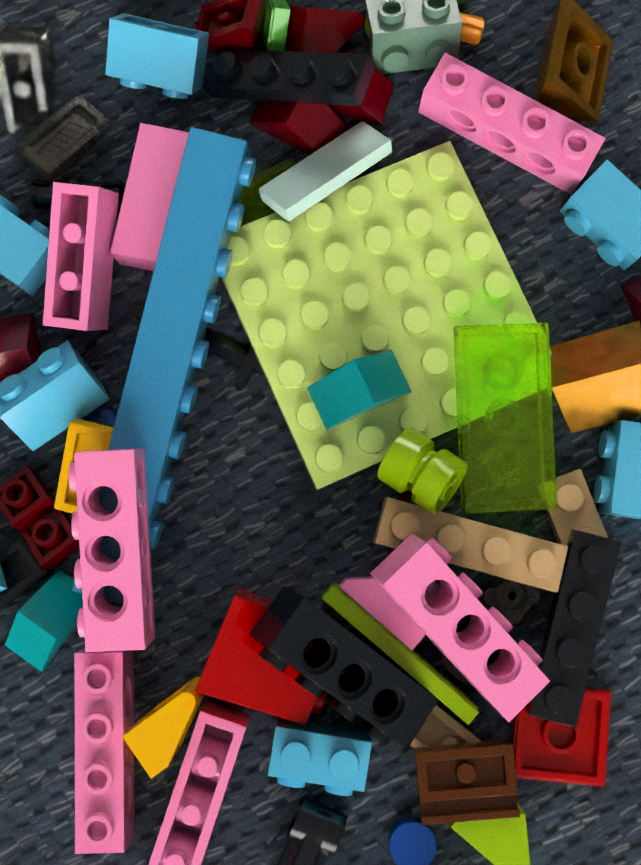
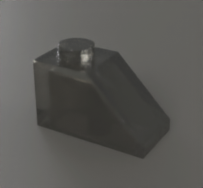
M5 26L0 32V93L8 133L50 134L53 131L56 63L50 27Z

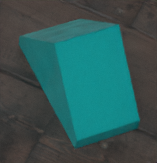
M392 350L353 359L307 387L326 431L412 392Z
M59 569L18 610L5 646L41 672L44 671L77 625L78 611L80 608H83L82 593L72 591L75 579L62 569Z

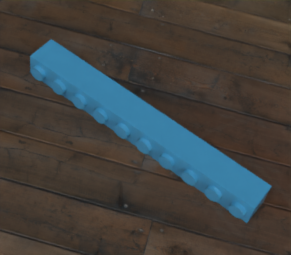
M190 127L108 450L145 448L150 548L154 550L158 546L163 529V522L157 521L161 503L168 504L174 487L175 479L169 476L173 458H180L186 440V432L180 431L184 414L192 413L197 398L198 388L192 386L196 368L202 369L208 355L209 342L204 341L208 322L215 323L220 308L221 296L215 295L219 278H226L231 266L233 252L227 249L231 231L238 232L243 219L244 205L239 203L243 185L250 187L256 167V159L251 158V151L247 141ZM104 486L99 493V502L105 510L114 512L118 505V497L113 489ZM104 536L102 540L104 554L111 559H119L121 548L118 541L113 537ZM74 581L72 591L82 593V589H78ZM114 586L105 587L104 595L106 600L123 604V595L118 588Z

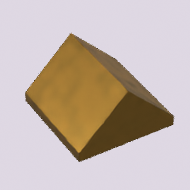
M560 0L549 24L533 99L565 117L597 123L599 121L614 41L575 0Z
M640 321L549 346L552 355L549 356L551 388L571 433L641 416Z

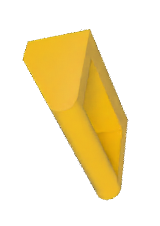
M200 677L193 678L140 717L122 736L151 779L169 766L186 737L204 697V694L195 691Z

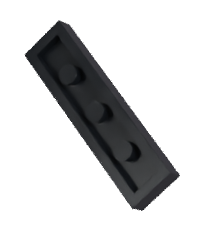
M218 49L202 87L212 98L361 106L376 65L370 54Z
M571 529L559 590L554 595L539 655L543 661L537 666L550 682L527 704L526 712L529 715L576 728L622 542Z

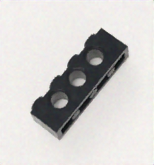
M283 586L249 634L264 646L258 654L260 657L282 673L288 665L299 671L294 681L317 698L320 697L324 690L331 694L334 698L329 706L351 722L355 720L357 715L363 717L367 721L362 729L385 746L390 738L408 749L439 701L313 603L286 586ZM314 639L313 647L304 655L306 645ZM347 666L345 674L339 679L342 670Z

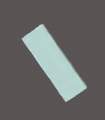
M361 121L260 187L261 200L289 222L391 154V140Z

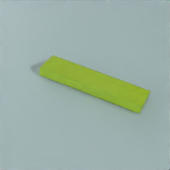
M332 583L323 593L322 599L465 723L469 725L478 715V707L472 699L415 650L407 647L344 592L337 583Z

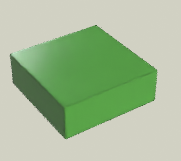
M286 0L266 1L262 40L266 51H285L291 10Z

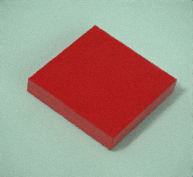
M585 688L576 728L531 716L526 712V705L513 718L511 743L513 744L516 778L605 787L612 691L600 688Z

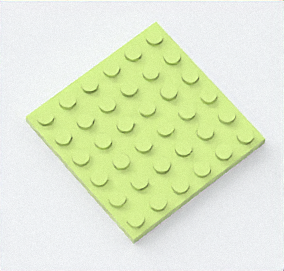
M451 141L350 181L289 222L275 212L241 226L238 232L231 231L227 247L228 250L233 252L231 266L227 277H221L316 491L382 462L390 446L407 428H413L429 439H433L551 386L549 356L552 355V352ZM392 350L412 392L326 431L307 387L353 359Z

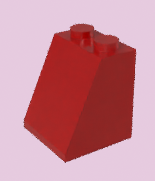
M238 587L195 691L306 725L311 713L316 715L320 713L327 692L324 690L320 697L317 698L294 681L299 671L288 665L282 673L258 655L264 646L249 634L273 601ZM314 639L306 645L304 655L313 647Z

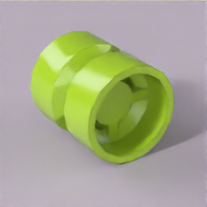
M407 428L388 449L378 469L377 477L399 493L411 491L412 502L434 516L447 505L457 491L467 472L468 463L446 449L434 451V441L413 428Z

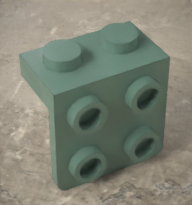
M364 0L370 27V56L376 65L375 69L381 74L437 67L445 52L459 59L462 19L456 0Z

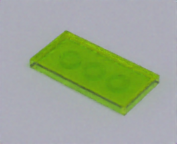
M548 323L455 326L453 331L459 458L468 463L467 472L460 484L462 513L557 509Z

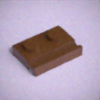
M510 740L414 748L422 825L520 817L517 804L518 792L513 744Z

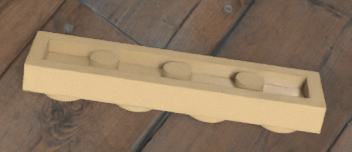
M389 497L384 498L373 541L374 544L396 549L411 534L426 542L433 538L452 557L448 564L558 593L568 546L441 511L433 516L418 505Z

